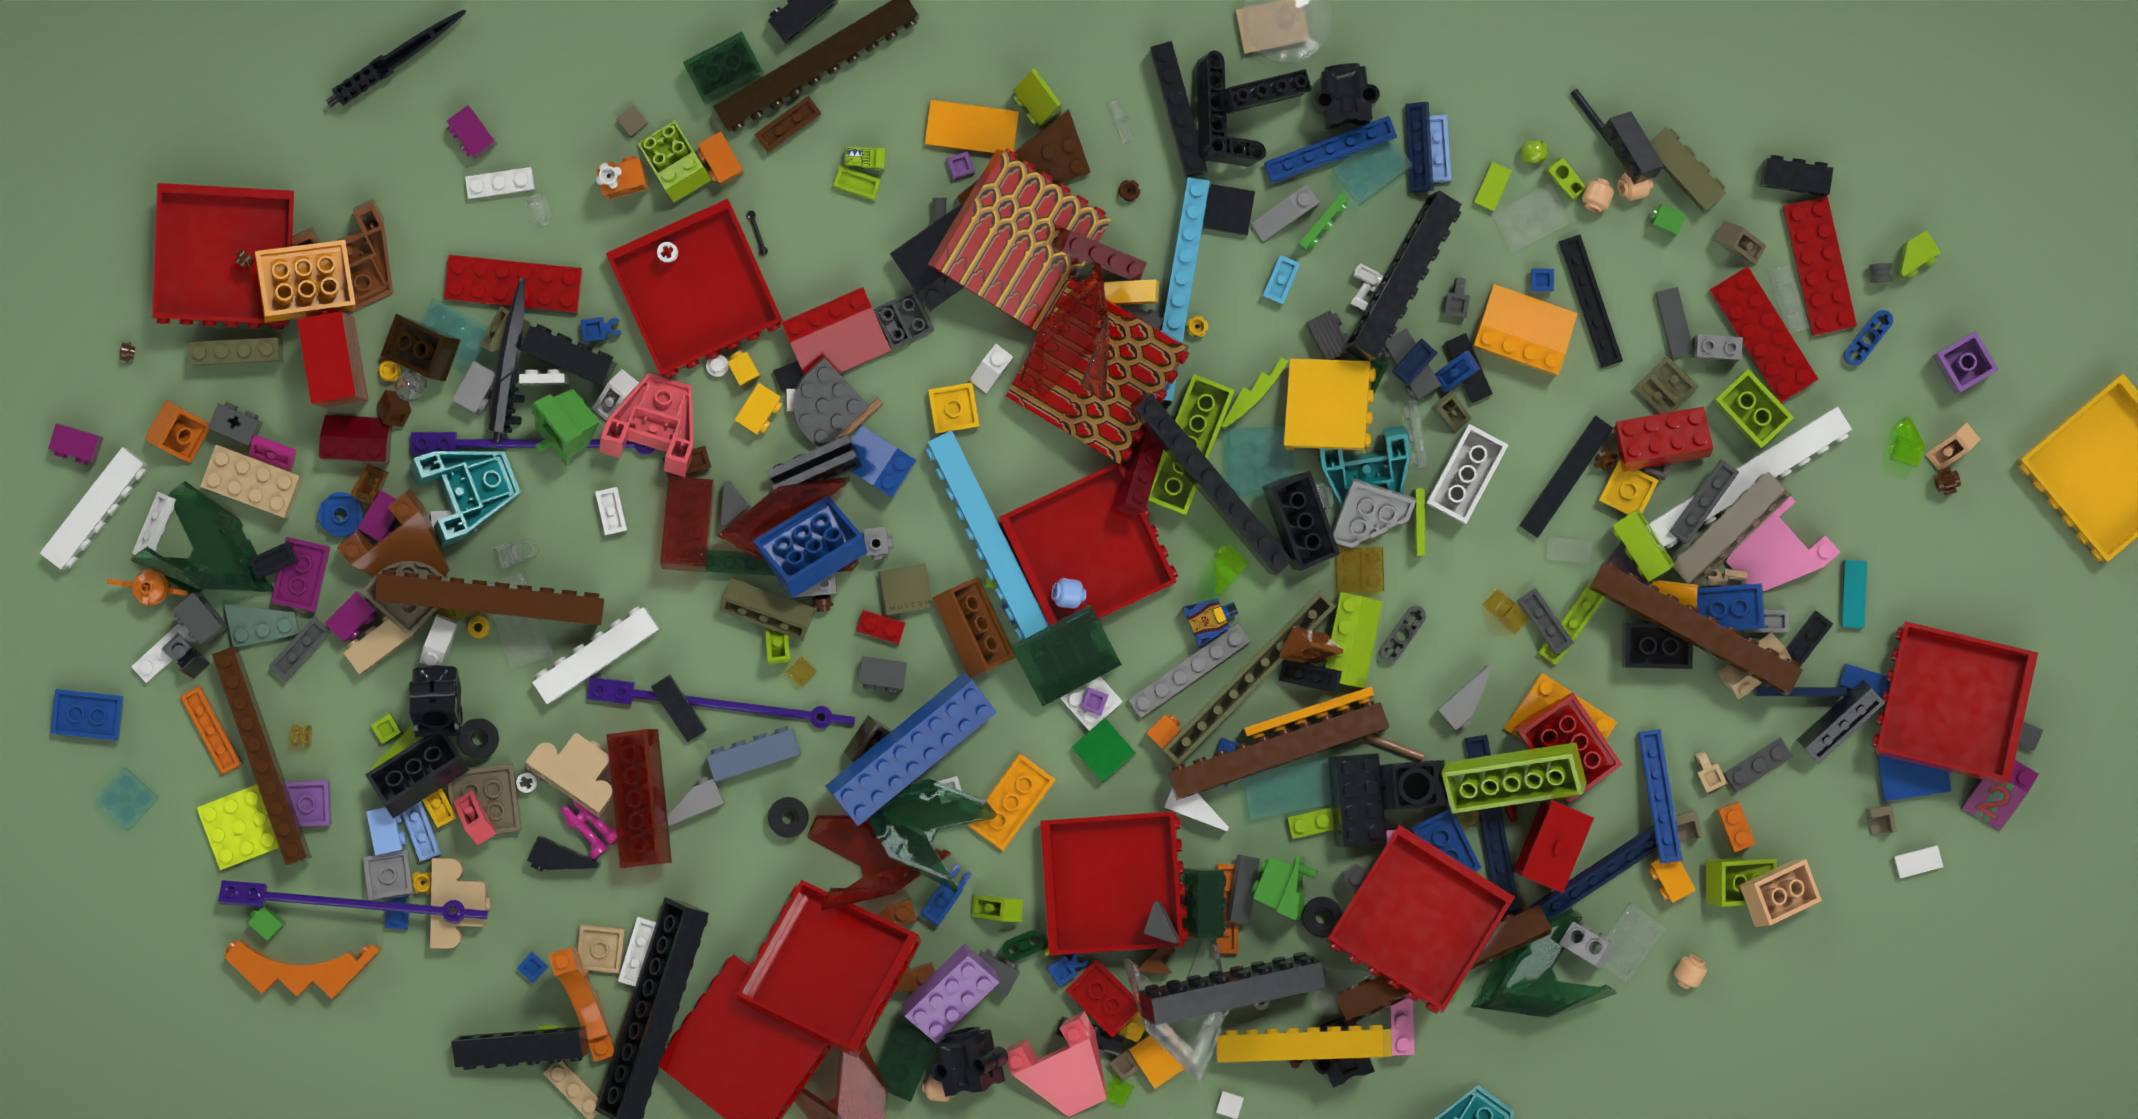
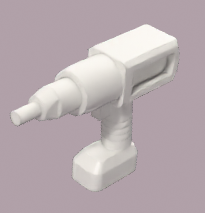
M1359 264L1354 269L1353 277L1364 283L1352 299L1350 305L1364 311L1368 305V302L1364 301L1365 296L1369 290L1374 292L1383 275L1363 264Z

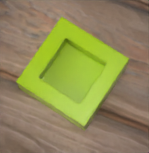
M391 713L371 724L372 729L382 744L402 733Z

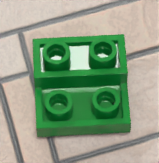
M1103 718L1072 746V749L1102 783L1137 754L1106 718Z

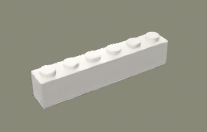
M122 447L45 545L40 554L61 570L71 569L78 560L76 556L81 550L85 551L91 544L90 538L94 533L98 534L106 524L104 520L108 515L112 516L119 508L118 502L122 497L126 498L133 490L132 484L136 479L139 481L147 472L145 468L148 464L128 448Z
M637 606L627 613L629 615L624 621H621V619L616 620L609 625L611 628L604 634L600 631L590 638L592 640L591 643L586 646L582 643L573 649L572 652L574 654L567 659L563 656L553 663L555 667L547 671L545 668L535 675L536 680L532 683L546 704H551L661 630L647 608L643 607L640 609Z

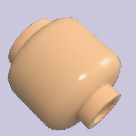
M1626 172L1618 181L1620 195L1630 201L1646 198L1653 187L1652 179L1634 184Z
M1597 178L1596 181H1589L1582 196V202L1587 210L1601 213V211L1609 208L1614 190L1609 186L1610 183L1607 180Z
M1692 954L1682 957L1674 971V976L1678 980L1677 984L1685 989L1699 987L1707 973L1705 961Z
M931 1073L927 1079L923 1080L922 1090L926 1093L929 1100L948 1102L951 1097H954H945L942 1082L936 1081Z

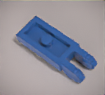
M958 863L954 866L948 877L943 879L920 913L936 926L940 925L972 875L969 871L965 873L959 885L952 882V878L959 872L961 867Z

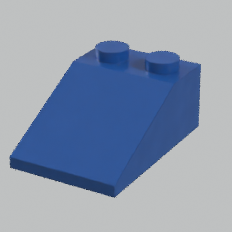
M860 425L851 440L855 444L863 466L851 470V472L891 498H894L917 460Z

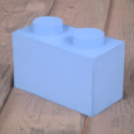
M386 807L366 811L375 855L405 849L404 845L407 844V837L405 831H401L400 823L403 822L402 813L392 818Z

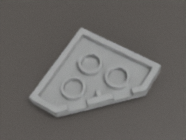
M1353 478L1332 531L1336 543L1353 548L1359 545V542L1370 537L1374 538L1399 523L1401 525L1409 521L1416 498Z

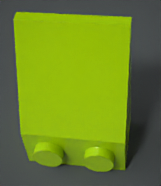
M1035 68L1013 90L1015 94L1013 97L1014 101L1020 108L1023 106L1029 112L1026 116L1033 126L1037 124L1041 128L1062 112L1060 101Z
M1777 858L1707 859L1706 904L1720 907L1747 905L1739 885L1777 868Z

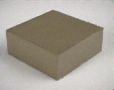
M634 105L616 119L630 137L634 136L648 124Z
M1127 1049L1120 1056L1109 1062L1122 1081L1140 1068Z

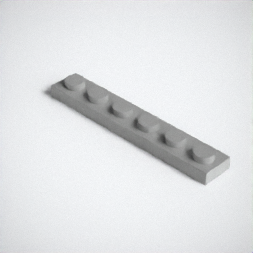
M1237 623L1131 697L1128 701L1140 718H1142L1251 641Z

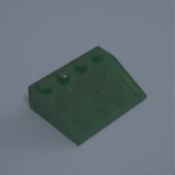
M1091 605L1011 646L1042 706L1122 665Z

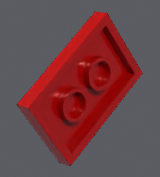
M1098 959L1065 990L1112 1038L1141 1011L1140 1001Z

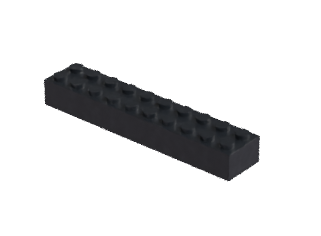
M664 897L595 1111L610 1119L644 1118L645 1108L652 1093V1086L658 1075L659 1065L665 1053L669 1035L673 1029L672 1025L676 1013L679 1011L680 1001L687 986L688 976L693 968L694 958L700 946L704 928L708 922V912L686 902Z

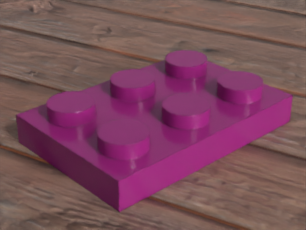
M286 537L285 542H291L299 562L278 571L271 602L316 612L331 547Z

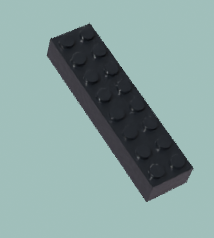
M1440 190L1427 197L1343 348L1345 351L1362 361L1375 360L1383 355L1386 350L1384 344L1387 338L1391 339L1396 332L1397 327L1395 324L1398 319H1402L1408 310L1406 304L1409 299L1413 300L1419 290L1416 286L1420 280L1423 281L1429 272L1427 267L1430 261H1434L1440 252L1438 247L1441 241L1445 242L1450 235L1449 227L1451 223H1455L1460 217L1461 211L1459 209L1462 205L1460 202Z
M1298 952L1293 954L1291 958L1275 957L1272 959V962H1253L1250 967L1234 966L1227 972L1218 970L1209 972V975L1204 977L1200 975L1189 976L1186 981L1170 980L1163 986H1158L1157 984L1145 986L1144 990L1138 991L1142 1017L1156 1026L1326 987L1322 962L1306 954V952Z

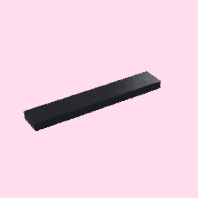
M1581 235L1559 241L1600 367L1603 368L1623 361Z
M1596 415L1593 417L1520 523V527L1536 538L1540 536L1614 429L1612 426Z

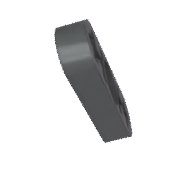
M1412 606L1407 609L1380 649V656L1384 661L1395 662L1404 652L1426 619V612L1422 607ZM1419 610L1421 620L1413 622L1412 625L1416 626L1413 631L1410 626L1403 624V621L1406 619L1409 622L1412 618L1410 612ZM1402 627L1409 631V637L1405 641L1399 640L1396 635L1398 629ZM1393 637L1397 643L1403 644V647L1400 649L1397 646L1394 650L1396 656L1386 658L1387 653L1384 650L1386 647L1390 649L1394 643L1390 642Z

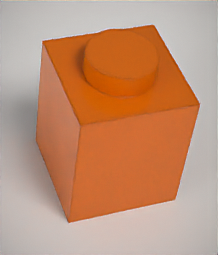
M1164 714L1146 733L1163 749L1181 730L1178 727L1181 723L1172 714L1169 717Z

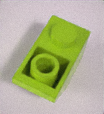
M1927 230L1904 243L1897 273L1899 278L1906 276L1908 279L1919 272L1917 269L1919 266L1925 264L1927 267L1938 260L1936 255L1940 254L1941 251Z

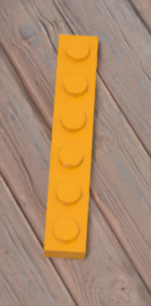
M1371 686L1246 727L1244 731L1246 737L1251 735L1252 739L1264 736V731L1271 728L1274 733L1286 729L1285 724L1294 722V725L1307 722L1306 717L1314 714L1316 718L1329 715L1327 710L1336 708L1338 712L1350 708L1349 703L1357 701L1358 705L1371 701L1370 696L1375 694Z

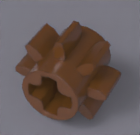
M1950 467L1938 470L1939 475L1934 476L1937 491H1944V495L1956 493V487L1961 486L1957 470L1951 471Z

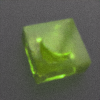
M1114 1076L1106 1091L1107 1099L1124 1107L1134 1086Z

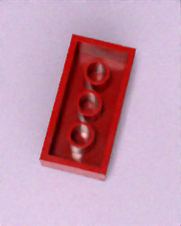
M1704 406L1616 421L1613 430L1623 472L1707 458L1711 456L1714 448Z

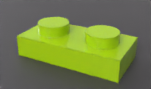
M1331 807L1287 817L1292 839L1334 830Z

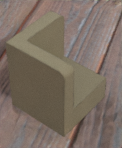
M1887 804L1866 808L1871 834L1897 831L1892 805Z
M1692 810L1675 815L1679 841L1703 837L1697 811Z

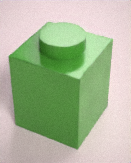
M1661 204L1658 208L1654 207L1649 219L1653 220L1651 227L1675 237L1678 235L1687 214Z
M267 905L264 908L256 907L249 915L251 920L248 924L267 941L271 940L286 924Z

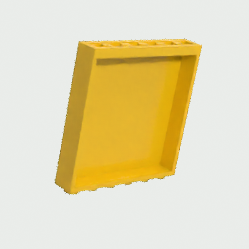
M2123 373L2113 378L2016 460L2020 464L2018 466L2019 470L2025 476L2029 475L2034 481L2032 483L2034 488L2039 493L2043 492L2047 496V503L2055 511L2058 509L2063 515L2061 517L2062 521L2069 528L2071 526L2077 532V539L2083 545L2087 544L2091 549L2090 554L2093 558L2102 563L2109 562L2138 537V390Z

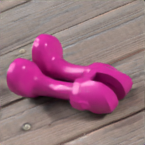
M571 799L576 808L580 810V813L577 815L567 804L560 810L570 828L576 827L591 845L589 857L594 861L605 853L609 847L591 830L586 823L587 820L602 834L610 846L617 842L624 832L620 828L612 829L608 827L600 818Z

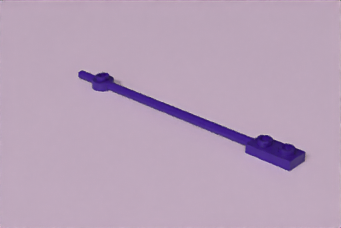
M411 432V455H424L434 451H457V448H536V444L545 439H502L501 443L493 442V439H457V432ZM591 439L589 446L586 448H600V439ZM628 440L625 448H635L643 455H649L656 450L651 447L644 448L641 444Z
M590 677L587 699L630 705H632L633 698L660 701L653 691L634 689L635 682ZM685 696L693 706L810 720L817 728H825L831 723L853 726L855 723V717L832 714L831 710L825 706H818L812 711ZM819 713L825 715L824 721H818L817 715Z
M222 880L218 899L219 904L258 908H264L266 900L441 915L450 924H458L464 918H488V910L465 909L463 904L457 900H450L441 907L267 892L268 886L262 883ZM456 908L457 911L455 913H449L450 909Z

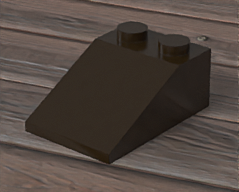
M395 314L381 356L429 379L446 382L461 340L428 325Z
M868 715L844 750V753L851 761L855 762L893 730Z

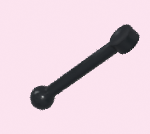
M749 211L747 217L753 225L760 246L759 252L761 255H766L768 249L764 247L755 220L756 214L754 211Z

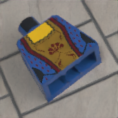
M1219 599L1183 607L1198 646L1205 644L1230 628L1227 619L1239 614L1234 602L1221 606Z

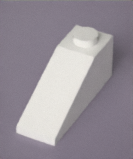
M1171 787L1164 808L1228 831L1229 827L1199 794L1176 800L1173 788Z

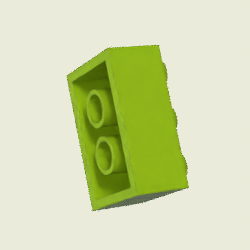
M1749 369L1744 370L1712 400L1757 450L1763 448L1794 419L1789 411Z

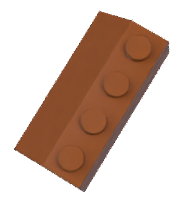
M979 577L932 597L970 678L1015 658V654Z

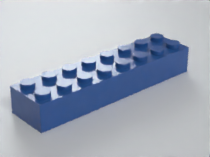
M963 672L831 780L825 787L848 816L859 826L997 712L974 681Z

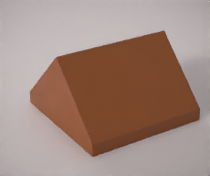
M1293 626L1280 652V658L1314 665L1342 654L1343 648L1326 633Z

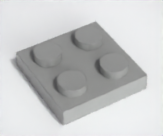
M408 850L363 857L368 900L381 901L414 895Z

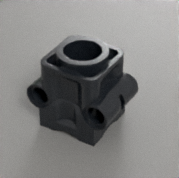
M1346 63L1325 67L1324 71L1320 74L1321 90L1316 94L1313 101L1314 111L1324 115L1325 130L1335 129L1349 123L1357 126L1370 123L1373 119L1371 108L1375 106L1379 99L1380 92L1375 85L1368 84L1366 66H1360L1359 63ZM1370 93L1373 96V100H1365L1363 94ZM1318 99H1327L1329 101V105L1322 106L1319 103Z
M432 665L413 669L412 681L409 682V713L413 722L415 738L429 737L436 734L460 736L463 722L461 706L462 687L456 667Z
M1428 760L1380 765L1381 785H1384L1382 790L1383 810H1404L1448 805L1447 792L1441 774L1445 767V761ZM1412 773H1420L1425 779V789L1418 797H1408L1403 789L1404 780Z
M1340 1017L1318 1027H1320V1032L1327 1031V1027L1341 1026V1031H1348V1026H1357L1355 1022L1346 1026L1343 1017ZM1370 1058L1328 1059V1063L1323 1067L1317 1065L1319 1059L1311 1060L1318 1073L1327 1074L1333 1088L1344 1084L1353 1076H1365L1375 1072Z
M975 1026L955 1030L945 1034V1039L936 1043L939 1061L932 1065L931 1075L936 1081L942 1082L945 1097L957 1095L961 1091L983 1092L989 1089L993 1083L998 1084L1005 1081L1002 1066L1008 1061V1053L1003 1047L994 1046L991 1029L980 1030V1027Z

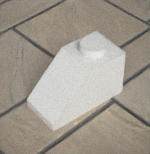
M995 344L977 367L969 381L987 394L1014 357L998 344Z
M621 369L607 383L592 410L607 421L638 386L639 382Z
M439 614L436 615L425 641L419 663L427 666L444 665L451 650L458 625L457 621Z

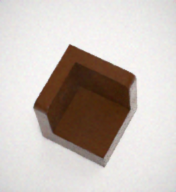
M385 390L377 404L382 423L385 425L403 427L411 413V408L404 392Z

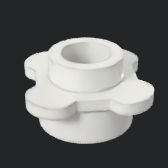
M607 163L601 164L596 182L599 185H609L612 189L618 186V176L621 175V169L608 166Z

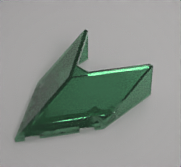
M186 481L170 491L168 496L176 499L174 509L194 548L188 558L162 557L147 546L130 560L197 589L274 592L272 584L268 583L266 577L256 580L248 559L256 556L257 553L250 539L247 540L242 530L243 525L240 519Z
M925 779L921 783L905 787L867 820L891 859L957 892L959 888L932 844L938 830L993 819L997 814L986 800L935 780Z
M1570 908L1548 919L1552 928L1550 935L1500 957L1482 986L1481 993L1470 1007L1551 1018L1617 993L1615 989L1607 984L1597 987L1557 980L1552 968L1564 950V947L1559 943L1571 923L1574 921L1579 924L1583 918L1579 912Z

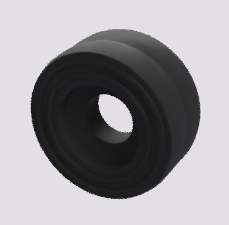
M477 718L469 720L461 726V734L457 736L458 746L470 758L481 759L488 757L498 747V730L493 723L486 719ZM476 732H481L484 735L485 740L481 745H476L472 741V736Z
M784 797L777 800L768 812L770 828L774 833L785 838L799 835L804 831L809 820L808 810L804 803L793 797ZM785 811L794 813L795 819L791 824H786L782 820V814Z
M1316 897L1305 905L1302 922L1310 934L1326 938L1329 937L1343 914L1340 906L1334 900L1328 897ZM1319 911H1326L1328 913L1329 919L1326 923L1321 924L1317 922L1316 914Z

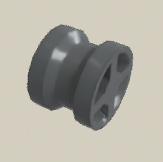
M1892 263L1869 265L1872 271L1870 283L1893 281V276L1890 275Z

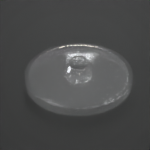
M1246 0L1242 14L1243 30L1252 48L1264 58L1284 64L1297 63L1314 55L1325 43L1332 22L1331 8L1328 0Z

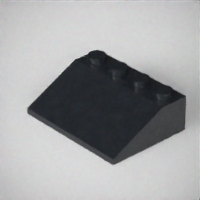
M963 203L889 253L929 311L964 288L928 265L964 205Z

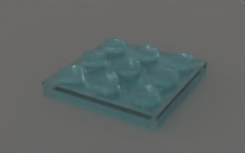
M1285 426L1224 429L1227 483L1238 496L1264 494L1262 486L1280 478L1294 475L1293 451H1286L1284 447Z

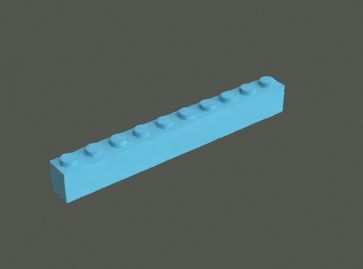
M1190 177L1187 178L1162 325V331L1183 342L1210 183L1208 180ZM1176 379L1173 384L1169 383L1165 389L1167 395L1163 401L1172 403Z
M952 430L928 441L926 444L928 448L925 449L930 461H935L938 467L935 469L939 480H944L948 487L945 489V492L950 501L954 500L957 506L955 512L959 520H964L967 526L965 529L967 537L970 541L974 540L977 546L975 549L977 557L980 561L984 560L987 566L984 570L990 581L994 580L997 586L994 590L1000 601L1004 600L1007 606L1004 610L1010 621L1014 620L1017 626L1014 630L1020 641L1023 640L1026 644L1049 633L1051 629Z

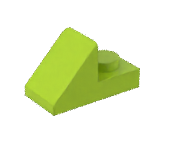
M765 627L768 664L790 662L792 655L789 636Z

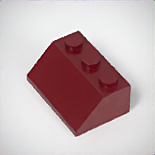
M325 415L320 433L319 458L390 463L392 425H385L382 423L381 418Z

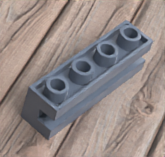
M785 726L775 729V734L768 737L766 733L754 736L753 742L745 743V740L732 743L733 748L724 750L723 746L710 750L712 755L707 756L714 781L716 782L800 755L801 751L795 738L794 729L788 730V727Z

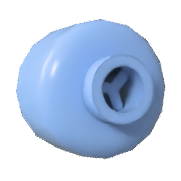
M1062 578L1054 583L1051 596L1057 606L1076 609L1081 602L1085 601L1086 590L1083 589L1080 581Z

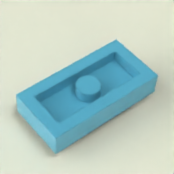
M1280 255L1263 293V297L1283 305L1301 263Z

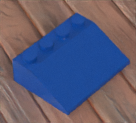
M828 495L753 540L754 545L780 584L792 598L868 553L863 535Z

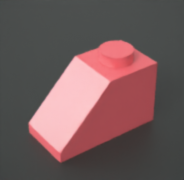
M473 790L453 801L465 831L477 845L496 835L489 816Z

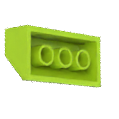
M1339 592L1330 637L1343 648V653L1325 660L1324 667L1342 671L1340 684L1365 689L1383 601Z

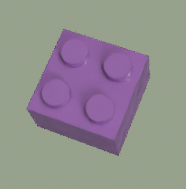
M1976 331L1932 355L1955 394L1962 392L1999 370Z

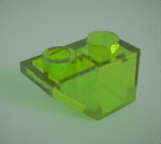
M1906 416L1897 422L1895 433H1897L1896 440L1891 442L1888 449V454H1891L1889 460L1917 468L1920 465L1925 444L1912 418Z

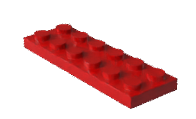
M1828 196L1784 205V215L1812 336L1856 327V318Z
M449 255L444 299L511 306L520 278L524 277V308L578 313L583 269Z
M1749 266L1710 289L1738 336L1743 337L1744 346L1780 403L1819 380Z

